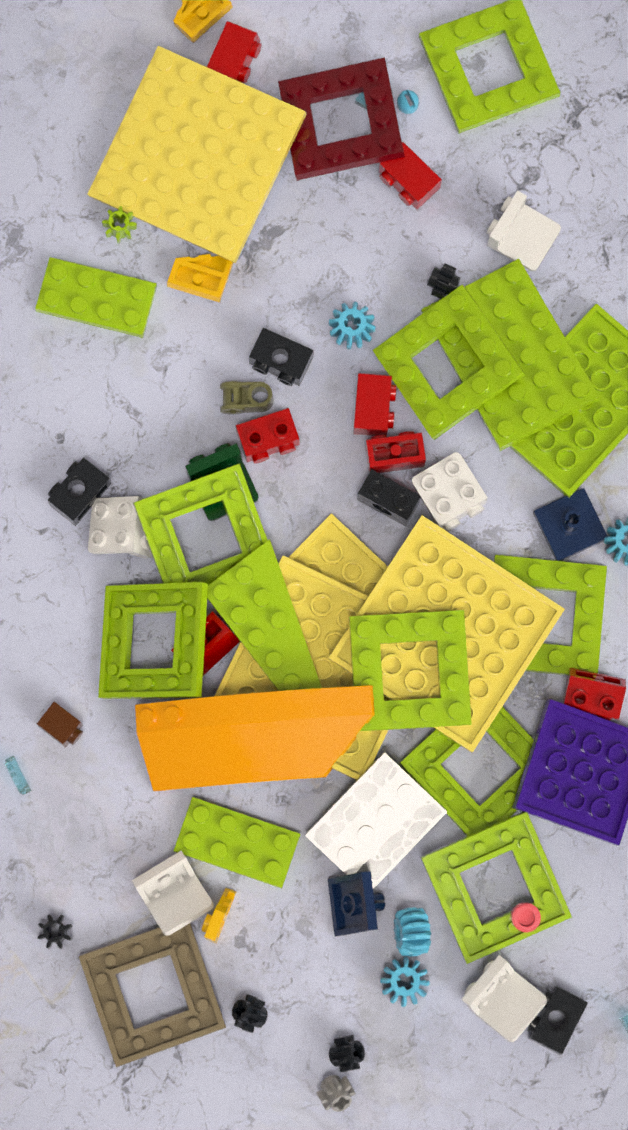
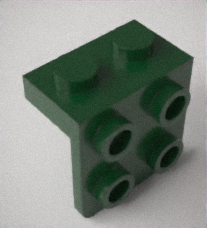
M230 443L223 444L214 450L215 453L206 457L204 454L198 455L188 461L189 464L185 466L189 480L193 481L240 464L253 502L256 503L259 499L254 484L242 461L241 451L237 443L231 446ZM222 500L202 507L209 521H215L227 515Z

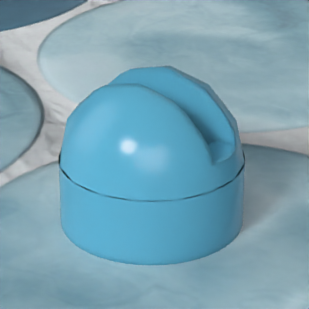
M411 90L400 93L397 99L398 109L405 114L414 113L419 106L418 95ZM405 96L410 97L413 103L412 106H409V103Z

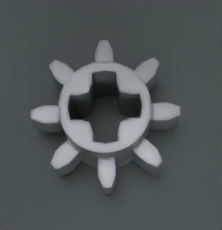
M337 1075L325 1078L321 1082V1090L317 1092L325 1110L327 1111L332 1108L336 1112L347 1109L352 1102L351 1096L355 1095V1091L348 1078L345 1076L340 1079Z

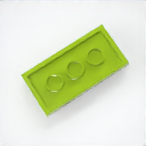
M49 257L35 310L39 313L143 338L157 283Z
M192 797L173 851L176 853L182 851L184 856L282 889L301 834Z

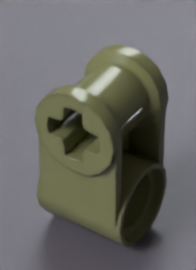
M229 381L220 384V389L223 390V406L220 407L221 413H262L268 411L273 405L272 390L264 382ZM258 392H265L268 395L264 402L259 403L253 400L254 395Z

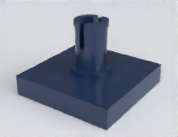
M584 488L574 492L570 498L565 496L533 511V515L556 561H562L602 543L604 538L608 537Z
M371 871L328 879L334 937L378 930L376 911H383L385 902L375 903V901L385 900L382 893H373Z

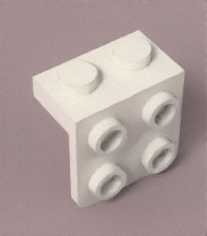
M517 191L513 198L508 196L501 208V211L504 213L500 220L494 219L488 228L487 234L490 236L487 246L513 261L520 259L526 269L536 271L560 233L561 226L525 205L527 195Z
M455 452L412 478L414 488L433 517L432 522L447 532L461 524L459 520L469 515L472 518L484 510L483 505L486 504L488 497L460 453Z
M139 496L96 498L91 510L88 551L92 554L129 553L143 559L153 558L133 502L144 498Z
M182 851L132 880L144 903L166 936L173 934L214 907L212 900L196 877Z
M500 955L485 966L483 975L477 982H473L467 987L462 1001L474 1014L509 1042L517 1040L548 1002L547 997L516 973Z

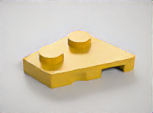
M182 0V6L177 11L173 21L174 25L194 43L233 8L232 3L229 0Z
M211 254L199 255L195 258H176L167 281V287L220 303L234 263L220 256L211 257Z
M225 888L213 915H206L201 929L202 932H205L204 938L217 944L236 891Z

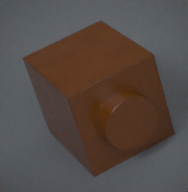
M56 702L52 703L37 722L40 729L65 748L69 743L74 745L83 734V731L80 730L83 724Z

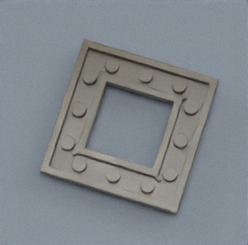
M190 923L168 936L164 935L159 927L78 956L116 1067L226 1028ZM170 955L189 1010L134 1029L116 974Z

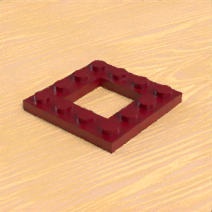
M385 57L278 81L281 101L307 113L290 148L297 181L405 157ZM364 92L372 134L318 145L311 104Z

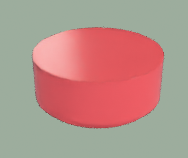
M522 902L512 909L511 922L519 931L531 932L539 926L541 915L533 904Z

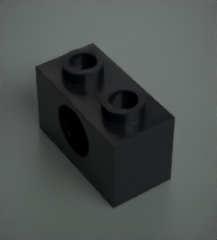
M262 328L249 355V364L253 365L252 369L258 373L267 375L269 372L278 376L277 380L285 385L292 386L295 384L300 386L314 357V350L266 328ZM278 354H283L288 358L287 362L282 365L274 363L272 359Z
M84 457L80 462L75 461L68 468L66 479L61 484L57 482L48 493L50 497L48 499L49 505L74 526L91 509L96 498H100L111 485L110 478ZM76 484L85 487V491L80 496L70 494V489Z
M372 469L357 496L358 501L405 527L419 505L421 498L420 495Z
M556 986L553 991L549 989L546 991L545 996L548 1002L544 1006L540 1017L536 1016L527 1031L531 1032L530 1040L558 1055H562L588 1002ZM552 1011H558L563 1016V1023L558 1028L552 1027L548 1022V1016Z

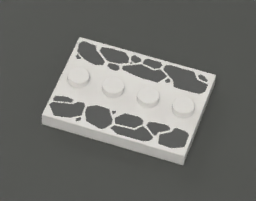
M384 751L306 832L305 836L346 875L371 871L374 889L447 813V810Z

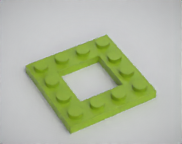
M508 0L419 33L420 42L458 134L560 97L561 92L522 0ZM505 34L523 79L474 97L456 51Z
M460 285L372 350L389 376H392L393 382L397 385L420 422L434 440L525 375L522 368L463 285ZM457 326L485 367L440 399L413 360V357Z
M240 464L133 502L162 583L204 582L209 585L268 541ZM222 500L241 553L189 572L170 519Z
M495 555L494 563L532 588L576 593L571 646L543 643L526 671L568 676L570 668L598 673L607 566Z
M187 582L105 586L98 698L155 699L202 697L208 595L207 583ZM176 613L173 668L130 669L133 616L137 614Z
M464 610L349 617L353 686H373L375 715L368 724L365 723L359 732L472 725ZM436 641L440 698L384 701L380 644Z
M503 706L486 733L520 769L482 805L479 806L441 766L460 745L439 731L435 730L400 762V765L447 810L446 814L466 836L508 819L518 811L512 807L534 739Z
M521 812L420 857L466 964L572 918L527 812ZM511 850L533 902L530 903L537 907L540 912L541 920L539 926L531 932L519 931L511 922L512 911L481 924L460 873Z

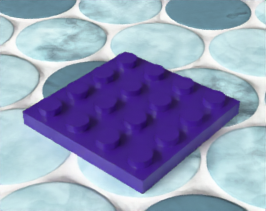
M547 699L512 808L612 845L620 846L628 820V728L555 700Z

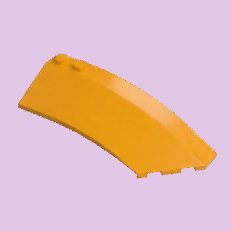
M371 685L236 694L135 705L137 736L153 791L327 777L333 769V764L340 755H344L357 738L356 735L365 723L368 724L375 715L373 686Z

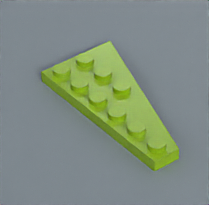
M269 539L209 584L207 599L278 691L322 688Z

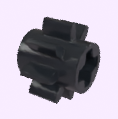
M444 263L441 269L435 266L427 283V286L433 288L431 295L442 299L446 294H450L457 288L461 277L455 275L457 268Z
M49 914V922L45 925L42 923L38 924L43 929V934L39 935L38 939L43 940L46 938L48 940L46 948L48 949L51 948L53 943H57L59 949H63L62 941L65 939L72 941V938L67 935V930L71 929L73 925L62 924L64 921L63 915H60L57 921L53 920V917ZM59 924V930L62 932L61 937L55 936L53 940L50 939L52 934L48 932V929L50 927L55 928Z
M249 994L246 995L245 1000H238L232 1008V1017L236 1020L234 1026L253 1033L254 1027L262 1028L268 1017L267 1009L264 1007L266 1002Z
M354 1035L333 1039L335 1045L329 1049V1059L332 1065L339 1067L341 1073L360 1069L359 1062H362L365 1057V1049L362 1043L358 1040L354 1041Z

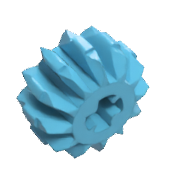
M353 302L352 309H349L348 305L343 303V312L334 309L333 316L335 318L329 319V326L333 327L330 330V336H338L336 340L337 345H341L346 341V348L348 350L352 348V343L354 342L359 349L362 348V340L370 342L372 337L369 333L375 332L376 326L370 324L375 319L374 315H366L368 312L367 306L357 310V302ZM352 321L353 325H357V329L352 330L351 327H347L348 322Z
M628 518L626 519L625 526L618 519L615 522L616 528L608 527L607 533L610 536L604 538V543L612 546L607 548L606 553L612 554L615 552L616 555L613 561L617 563L623 557L624 565L628 566V544L624 546L622 543L625 536H628Z
M405 908L404 910L397 911L395 915L394 939L396 940V948L402 956H419L429 951L431 924H429L428 915L423 908Z
M408 957L403 958V967H400L396 959L392 960L396 971L394 972L390 968L385 967L383 971L390 975L391 978L380 979V983L390 984L391 986L382 991L383 995L393 991L395 994L390 999L392 1004L396 1002L398 996H401V1006L406 1007L407 997L409 996L413 1005H416L418 1000L414 995L415 992L421 997L426 996V992L420 989L419 985H430V981L420 980L419 978L428 973L427 970L423 969L418 973L415 971L420 964L418 960L413 963L411 968L408 967ZM404 974L405 977L412 978L413 983L409 984L412 986L409 990H406L405 987H398L399 975Z

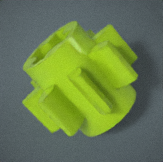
M122 206L115 212L108 210L109 219L102 220L103 227L109 228L105 232L106 237L109 238L113 235L117 243H120L121 239L125 237L131 240L130 231L137 229L135 222H129L134 217L133 212L126 214L123 212ZM116 222H119L120 224H123V223H124V227H123V228H121L120 226H116V227H115V223H116Z

